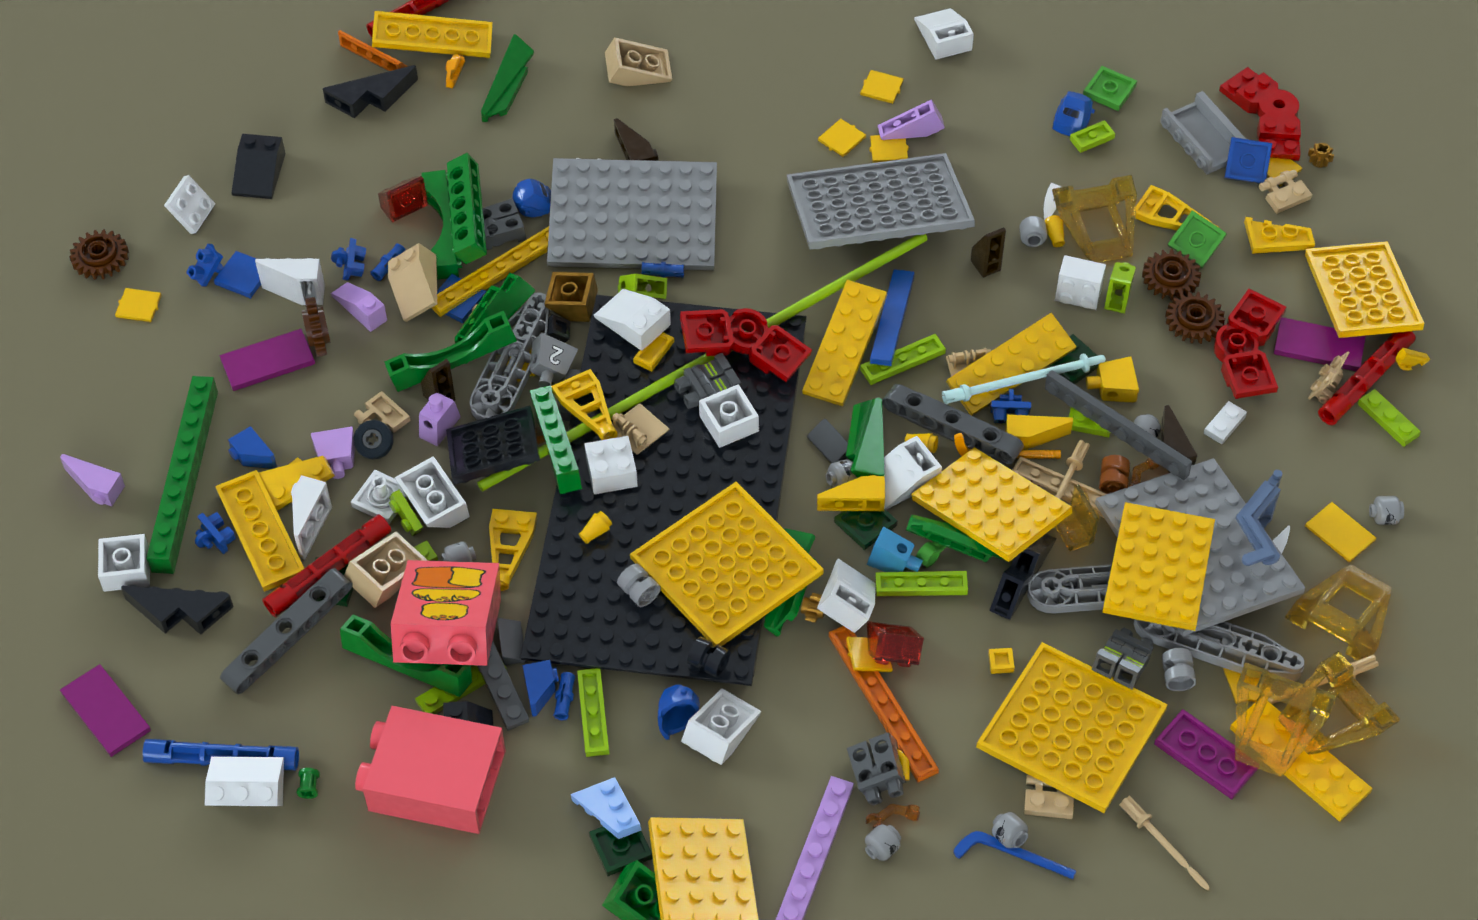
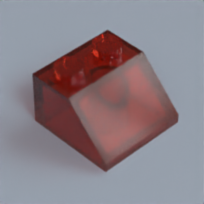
M414 176L378 193L380 207L391 222L428 206L424 178L422 176Z
M867 621L868 653L876 663L888 665L889 662H896L897 665L902 667H911V664L919 665L924 638L910 626Z

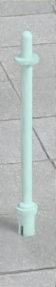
M1081 354L1078 361L973 387L963 384L960 385V388L942 391V399L946 405L961 400L966 402L970 400L972 395L1045 378L1051 370L1061 374L1082 368L1083 372L1087 373L1090 371V366L1106 361L1104 355L1088 358L1086 354Z

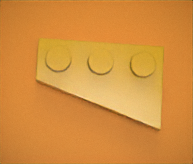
M324 456L259 472L263 484L277 510L292 502L291 490L293 485L299 481L301 475L323 482L335 476Z

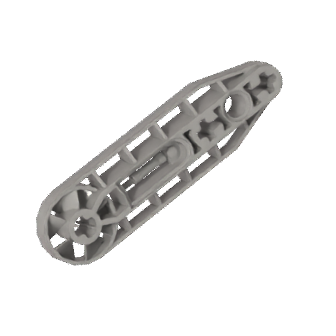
M539 292L532 294L528 301L508 320L511 327L517 323L513 330L517 341L491 353L469 401L472 415L476 420L501 414L502 411L505 413L514 410L531 374V354L529 352L532 348V342L539 336L541 331H545L544 334L547 335L550 309L544 305L545 294ZM497 354H500L498 362H494ZM525 362L530 363L526 371L521 370ZM489 370L493 371L490 379H487L486 376ZM517 379H522L519 387H514ZM509 398L510 404L502 406Z
M1112 564L1040 571L1033 575L1028 584L1027 597L1030 604L1039 611L1053 614L1103 610Z
M1134 619L1135 630L1141 638L1146 637L1152 640L1153 644L1167 649L1186 648L1192 652L1194 658L1249 677L1279 679L1293 683L1298 681L1304 670V659L1300 654L1284 648L1266 635L1228 622H1222L1182 637L1176 627Z

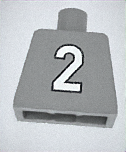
M541 333L532 342L530 371L540 376L539 385L541 387L550 386L552 382L558 383L564 378L578 349L544 333Z

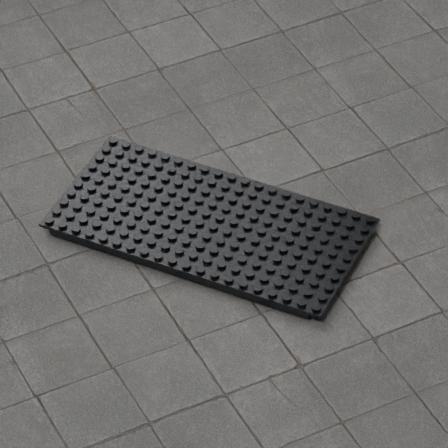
M596 295L580 373L589 369L592 370L601 384L607 408H610L706 354L705 352L686 353L680 321L681 311L724 309L730 317L738 309L659 301L670 309L671 325L663 332L674 337V343L651 372L633 363V358L640 349L594 317V314L614 297ZM758 311L766 319L777 314L771 312ZM795 315L778 325L804 344L807 316ZM733 350L728 355H725L731 369L734 370L741 381V389L759 416V432L720 448L700 418L699 407L688 409L683 399L684 395L690 393L688 390L678 393L674 383L641 402V405L670 430L638 455L632 451L637 471L638 487L593 494L584 443L600 441L601 439L597 433L591 430L570 442L579 469L582 489L560 494L556 485L522 647L521 660L536 662L550 660L553 664L752 686L763 617L722 646L730 650L731 655L724 672L720 677L716 678L706 673L704 668L698 669L687 663L688 654L694 642L700 636L705 637L661 590L650 604L639 607L630 598V595L620 588L617 581L626 568L635 564L630 559V553L735 482L777 522L800 367L785 382L771 371L766 374L753 365L749 360L748 354H741ZM589 393L574 401L578 405L583 406L594 401L592 393ZM632 408L628 409L627 411H625V412H623V413H621V414L625 415V414H626L628 411H630ZM597 409L587 415L592 418L601 413V411ZM572 413L568 431L583 423ZM602 511L612 522V525L609 527L610 530L587 544L580 538L579 533L594 513L597 514Z

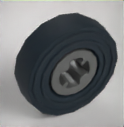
M370 420L360 424L353 437L357 452L363 457L372 460L386 456L392 449L394 442L393 433L385 423L377 420ZM373 434H376L375 437L378 438V442H374V445L371 446L372 443L369 442V438H373Z

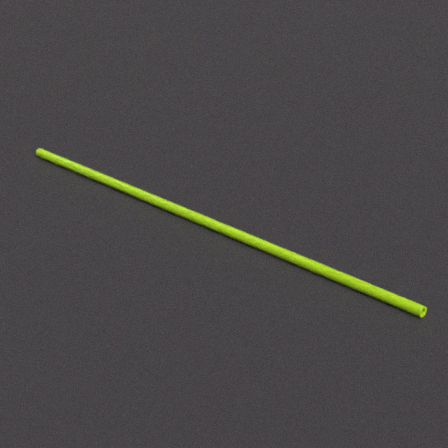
M927 235L913 236L766 319L768 328L772 325L781 324L843 289L847 280L855 282L928 240ZM704 354L608 408L610 419H612L615 413L621 414L673 385L676 379L684 376V369L689 367L691 369L696 365L714 360V356H706ZM599 413V414L595 415V416L592 417L591 419H595V418L601 416L602 413ZM584 423L566 432L569 442L590 432L592 429ZM546 444L539 447L540 459L549 455ZM525 464L509 471L494 473L478 481V487L483 492L529 465Z

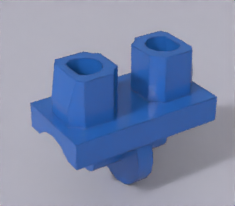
M350 238L349 247L346 248V251H344V248L339 247L338 250L332 252V262L336 263L337 267H342L344 264L343 280L349 281L351 275L362 277L365 264L355 262L354 259L364 261L366 248L356 245V239Z
M207 244L205 249H199L196 253L198 261L196 265L189 266L186 272L191 279L197 280L201 286L206 287L214 272L219 273L223 269L220 263L223 256L215 250L213 244Z
M1009 388L1008 395L1000 394V401L992 400L990 405V413H993L994 423H1006V413L1028 415L1031 410V402H1022V395H1014L1013 388Z
M217 512L208 517L204 513L198 515L197 517L202 524L200 526L201 529L195 533L197 535L195 544L199 548L207 547L210 549L213 547V542L222 554L228 552L227 545L236 539L233 530L229 526L221 531L217 530L224 525L222 517Z

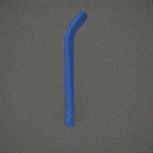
M980 831L967 835L959 842L953 852L960 859L972 846L982 843L1070 879H1074L1076 874L1074 869L1067 868V866L1022 848H1006L995 837Z

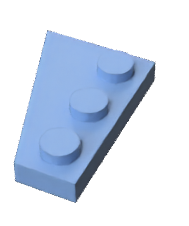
M615 777L570 794L572 801L576 805L580 804L587 814L596 817L601 825L618 839L641 831L640 822Z

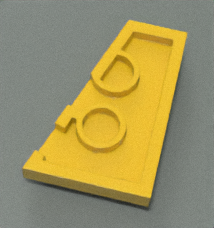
M1245 217L1244 224L1252 254L1299 251L1315 247L1311 228L1290 224L1280 226L1272 224V221L1264 220V222L1252 221L1253 218Z

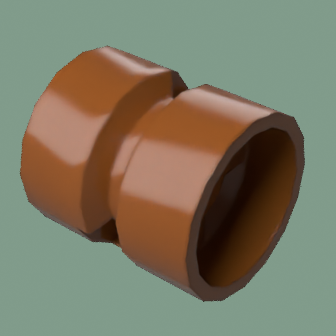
M1109 455L1102 459L1099 482L1101 492L1110 494L1128 488L1130 461L1126 457Z

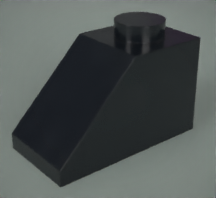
M469 701L443 703V712L446 717L494 726L493 710Z

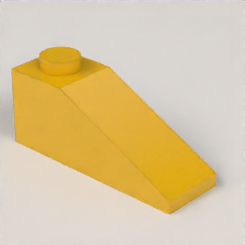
M1007 415L1005 432L1019 438L1024 445L1023 449L1028 450L1071 434L1073 418Z
M861 476L817 494V511H884L885 476Z

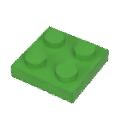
M1101 66L1084 89L1083 95L1119 111L1135 89L1137 80Z
M1192 210L1169 241L1168 246L1176 252L1182 251V256L1189 254V260L1195 259V264L1203 269L1227 236V233Z

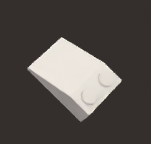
M622 289L594 314L597 320L641 351L671 325L670 309L653 297Z
M301 475L299 481L293 485L291 495L294 537L300 560L305 561L332 509L326 482Z
M721 689L688 720L681 742L722 765L735 751L760 716L761 711L728 691Z

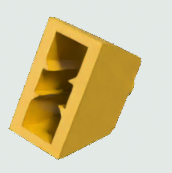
M1132 356L1098 364L1096 376L1086 377L1087 390L1099 389L1100 397L1103 401L1137 402L1139 387Z

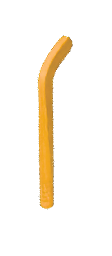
M962 433L954 435L957 451L963 456L971 449L967 447ZM1022 450L1016 459H1019L1020 456L1025 459H1060L1061 450Z

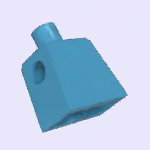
M883 527L866 565L884 572H903L905 567L918 572L923 560L911 555L915 546L912 542Z

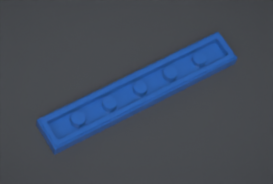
M893 270L870 356V364L892 366L915 277L914 271Z

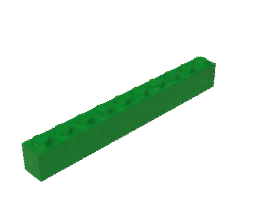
M192 376L146 557L151 573L174 574L218 395L214 377Z

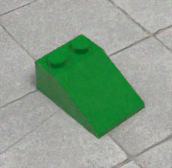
M638 860L626 865L602 906L621 920H661L655 873Z

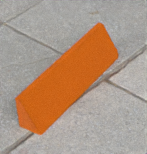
M341 30L338 31L340 46L388 71L408 67L399 60Z

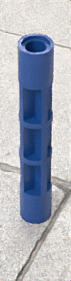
M146 739L143 746V761L145 763H189L207 766L210 765L211 757H284V770L296 771L299 764V748L271 745L262 747L243 746L242 744H209V742L188 743L176 742L175 740Z

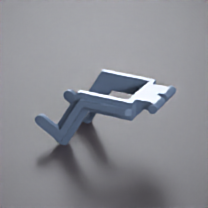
M1275 470L1269 480L1263 482L1236 515L1235 519L1255 550L1243 555L1241 561L1246 566L1262 562L1264 565H1272L1280 559V554L1264 530L1273 518L1281 491L1278 488L1282 477V471Z

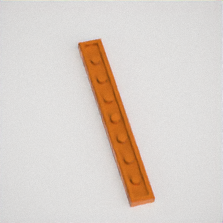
M844 626L830 631L828 635L886 732H889L897 740V750H901L909 759L910 771L916 781L921 782L938 774L939 768L879 671L853 670L851 657L848 656L849 649L846 639L847 637H857V635Z

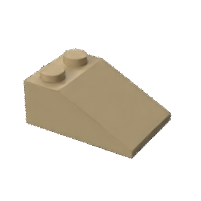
M614 37L605 51L609 83L622 86H637L672 81L668 49Z
M418 243L388 261V279L403 321L408 322L437 305L436 254Z
M395 531L351 560L344 576L353 583L352 587L376 608L400 589L408 560H428Z

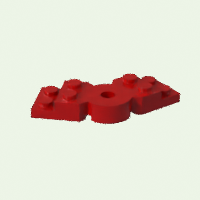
M1246 67L1220 85L1219 91L1247 113L1258 114L1257 139L1261 142L1272 143L1270 158L1299 161L1301 137L1300 119L1297 118L1299 101L1292 93L1278 89V83L1264 72L1258 75L1249 67Z
M1251 289L1246 291L1231 312L1227 325L1222 326L1218 330L1214 344V353L1223 363L1221 372L1227 387H1231L1235 399L1276 393L1278 390V385L1266 354L1258 350V347L1266 344L1273 334L1275 326L1286 312L1287 307Z
M724 309L681 311L680 313L686 353L705 352L706 356H715L723 353L725 356L734 350L741 354H748L749 360L753 365L766 374L771 371L787 382L812 352L811 348L778 325H772L768 328L766 318L753 309H738L730 317Z

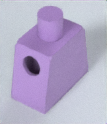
M439 393L429 397L428 403L419 413V438L438 447L447 435L446 429L453 428L461 418L457 406L452 399Z
M353 427L311 433L317 457L324 456L327 459L335 475L332 477L334 479L343 478L345 476L344 470L354 467L355 446Z

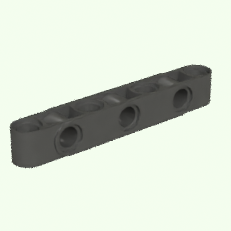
M894 384L882 399V405L888 411L947 439L954 441V435L962 433L969 449L975 447L1001 463L1011 465L1024 448L1022 441L1016 436L903 385Z
M336 568L329 570L221 673L220 679L236 694L243 693L351 590L353 583ZM321 596L325 597L322 601H316ZM286 628H292L290 632L282 633ZM252 660H258L255 665H248Z

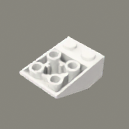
M951 8L914 17L935 60L972 50L974 33L968 22Z
M266 258L255 260L263 289L300 305H306L305 299L315 297L317 305H323L325 283L319 259Z
M918 436L898 445L884 457V508L887 510L912 497L911 493L933 477L941 474L942 466Z
M837 559L817 609L855 633L871 616L875 605L876 583L840 559Z

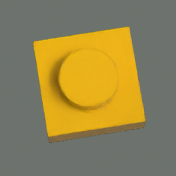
M1012 648L989 649L988 656L991 674L1014 673L1015 666Z

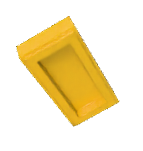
M662 332L643 351L639 350L633 358V363L652 372L673 345L674 337Z

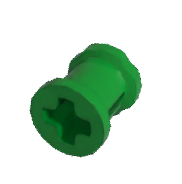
M314 768L300 769L298 772L300 787L297 789V796L305 799L316 798L318 796L316 785L317 779L320 777L319 770Z

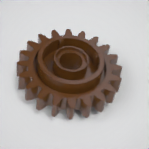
M103 229L101 234L94 230L93 235L87 232L85 239L79 237L80 243H73L74 249H70L71 256H69L73 269L77 270L78 275L84 273L86 279L92 275L93 279L96 280L98 275L105 279V274H109L112 277V271L120 272L119 266H126L125 260H129V250L125 239H121L120 234L114 235V231L106 234L105 229Z
M1171 249L1169 254H1167L1165 250H1162L1161 255L1155 252L1153 258L1148 257L1147 262L1144 263L1142 272L1143 284H1148L1147 290L1155 289L1154 295L1161 293L1162 299L1166 295L1169 296L1171 301L1174 296H1177L1179 299L1180 294L1187 297L1188 292L1195 293L1196 287H1199L1201 278L1200 266L1195 265V259L1189 260V254L1184 257L1181 256L1182 251L1174 254L1173 249Z
M1188 292V296L1185 297L1181 293L1179 299L1174 297L1172 303L1168 304L1165 314L1166 324L1170 325L1169 331L1175 330V337L1182 335V341L1189 338L1190 343L1193 344L1194 340L1197 339L1202 344L1203 338L1210 342L1211 336L1216 338L1218 330L1224 326L1225 311L1221 310V304L1215 305V298L1208 300V294L1200 297V292H1197L1196 296Z
M315 297L306 298L307 310L302 311L309 347L315 346L317 357L327 355L325 344L331 342L323 307L317 308Z

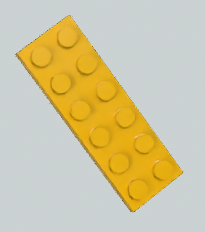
M375 11L372 47L490 58L493 22Z
M846 281L802 389L803 394L842 407L844 406L887 298L886 291L854 281Z
M1050 313L948 378L946 383L951 389L960 388V385L963 384L973 387L1045 369L1075 350L1077 346L1054 315ZM1021 384L972 395L969 401L964 402L961 400L960 402L968 413L973 416L990 405L992 400H998L1000 394H1007L1009 388L1014 389Z
M257 470L215 486L264 592L284 584L304 569Z
M1264 697L1258 699L1230 726V730L1339 822L1372 791L1371 786Z

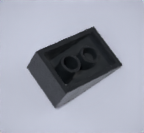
M242 134L237 149L231 192L233 196L273 198L286 154L282 137Z

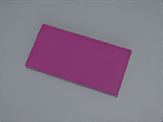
M1282 317L1279 323L1274 354L1330 365L1336 356L1339 355L1341 357L1346 352H1350L1341 368L1357 371L1361 367L1366 335L1339 338L1335 328Z
M302 329L219 355L233 391L315 364Z
M100 664L60 689L61 694L110 757L151 731L150 726Z
M1184 709L1178 713L1154 741V745L1231 800L1260 767L1258 761Z

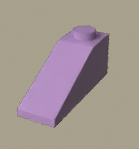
M932 99L878 125L882 140L927 137L945 128L942 116Z
M347 282L331 293V296L370 332L387 321L384 304L371 292Z
M65 454L60 456L64 469L94 502L100 505L113 506L125 487L121 473Z

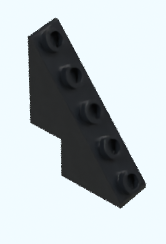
M415 65L324 87L325 103L353 118H356L369 104L386 112L418 80L417 69Z
M1045 534L1013 559L1012 565L1003 572L989 611L1011 620L1028 590L1029 582L1033 575L1038 573L1057 538Z
M136 585L121 586L125 599L165 634L182 619L199 634H203L234 607L230 595L224 591L205 592L203 590L189 591L180 588L162 589L155 586L149 588Z

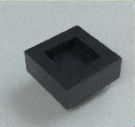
M552 314L548 318L547 335L564 343L570 339L571 321Z

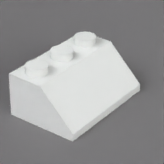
M434 456L395 477L396 482L427 527L451 528L470 517L466 502Z
M211 757L205 781V805L283 806L284 757Z

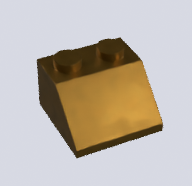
M553 272L544 303L545 307L569 321L590 322L598 292L594 273Z

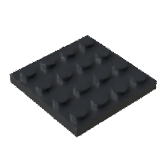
M530 405L446 429L451 477L454 485L467 483L480 477H488L497 472L509 471L525 464L530 465L540 460L534 417Z

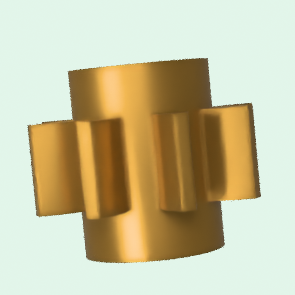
M1315 143L1314 148H1309V163L1318 168L1327 167L1328 162H1333V148H1330L1326 143Z
M812 592L810 598L804 597L801 613L805 614L806 621L816 623L818 618H824L825 613L817 609L822 595Z

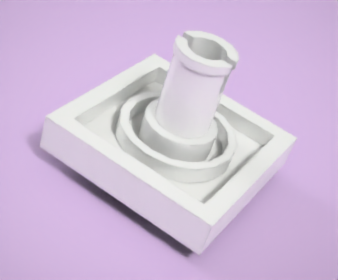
M187 175L182 178L164 206L190 234H194L198 231L215 203Z
M374 470L352 499L351 506L372 517L380 514L390 524L396 516L389 505L391 494L400 489L406 501L408 498L394 478Z

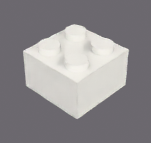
M1064 255L1058 277L1055 301L1096 310L1102 291L1106 264Z
M739 384L699 400V416L719 448L759 432V416Z
M629 436L584 443L593 494L638 487L637 471Z
M145 534L99 539L98 578L104 592L122 590L121 586L127 585L150 587V567L146 558L149 546Z

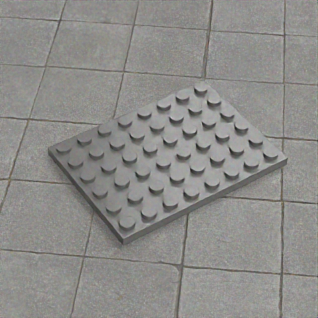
M946 153L787 175V183L809 249H822L854 243L861 244L868 241H882L890 238H904L905 236L925 235L926 233L975 227V219Z
M553 158L547 266L642 269V262H666V264H684V270H714L717 162Z
M1214 458L1192 465L1190 475L1185 480L1172 473H1168L1098 497L1095 500V505L1117 538L1125 502L1215 519L1196 630L1177 628L1182 637L1303 594L1305 591V586L1273 541V545L1280 554L1278 562L1272 565H1264L1262 562L1250 566L1242 563L1241 560L1244 554L1255 551L1235 519L1246 503Z

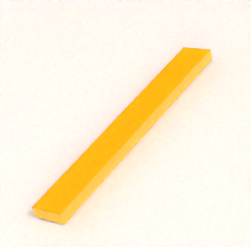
M549 226L438 293L437 305L431 309L442 317L481 290L488 289L491 285L506 278L509 273H514L548 252Z

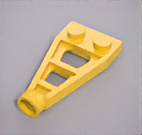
M1150 185L1133 209L1131 216L1147 224L1176 231L1182 225L1179 222L1184 214L1189 215L1192 210L1211 222L1170 192ZM1163 205H1170L1177 211L1174 218L1161 217L1158 215V212Z
M591 369L551 386L560 404L597 433L601 440L617 438L618 433L612 425L601 384ZM589 393H592L594 401L583 406L578 405L574 401ZM600 409L602 415L595 419H591L587 415L592 411Z
M492 509L489 524L492 563H499L500 553L514 555L511 564L499 563L500 591L509 589L510 581L534 537L537 522L536 512ZM501 533L521 535L515 546L502 545L500 541Z

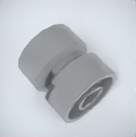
M633 564L626 568L617 581L620 588L626 594H629L630 598L639 607L650 604L661 590L660 585L651 576H648V573L639 564Z
M1173 648L1165 651L1162 654V663L1165 671L1166 687L1172 691H1185L1193 688L1196 685V676L1193 669L1192 652L1186 648Z

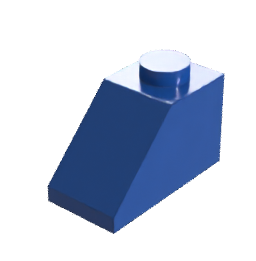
M251 426L228 439L230 449H228L229 454L235 461L238 459L243 466L266 469L277 468L274 454Z
M550 660L522 665L532 717L539 714L556 692L555 682H559L556 668L551 667Z

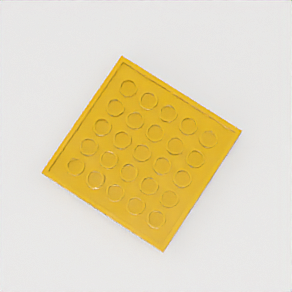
M737 482L630 553V559L635 564L641 565L648 573V576H651L660 585L664 595L707 640L713 642L714 647L717 645L723 646L824 574V569Z
M1042 642L979 738L976 748L1105 813L1167 710L1168 704L1136 688L1132 690L1114 681V677L1109 679L1093 671L1091 666Z

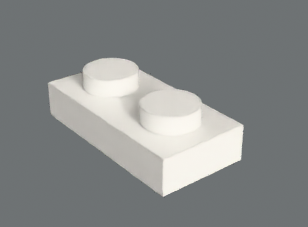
M1228 401L1207 425L1204 434L1223 444L1245 419L1247 412Z

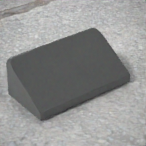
M823 419L807 435V438L830 463L847 458L848 442L827 419Z
M498 618L497 623L504 665L525 663L526 660H521L520 658L524 643L521 621Z

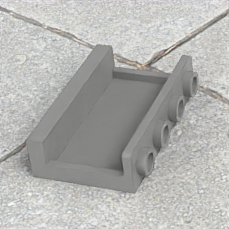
M1203 91L1197 93L1195 102L1173 112H1170L1168 108L1162 111V126L1171 133L1174 140L1184 148L1186 154L1190 155L1197 166L1206 174H1210L1227 165L1231 137L1246 139Z

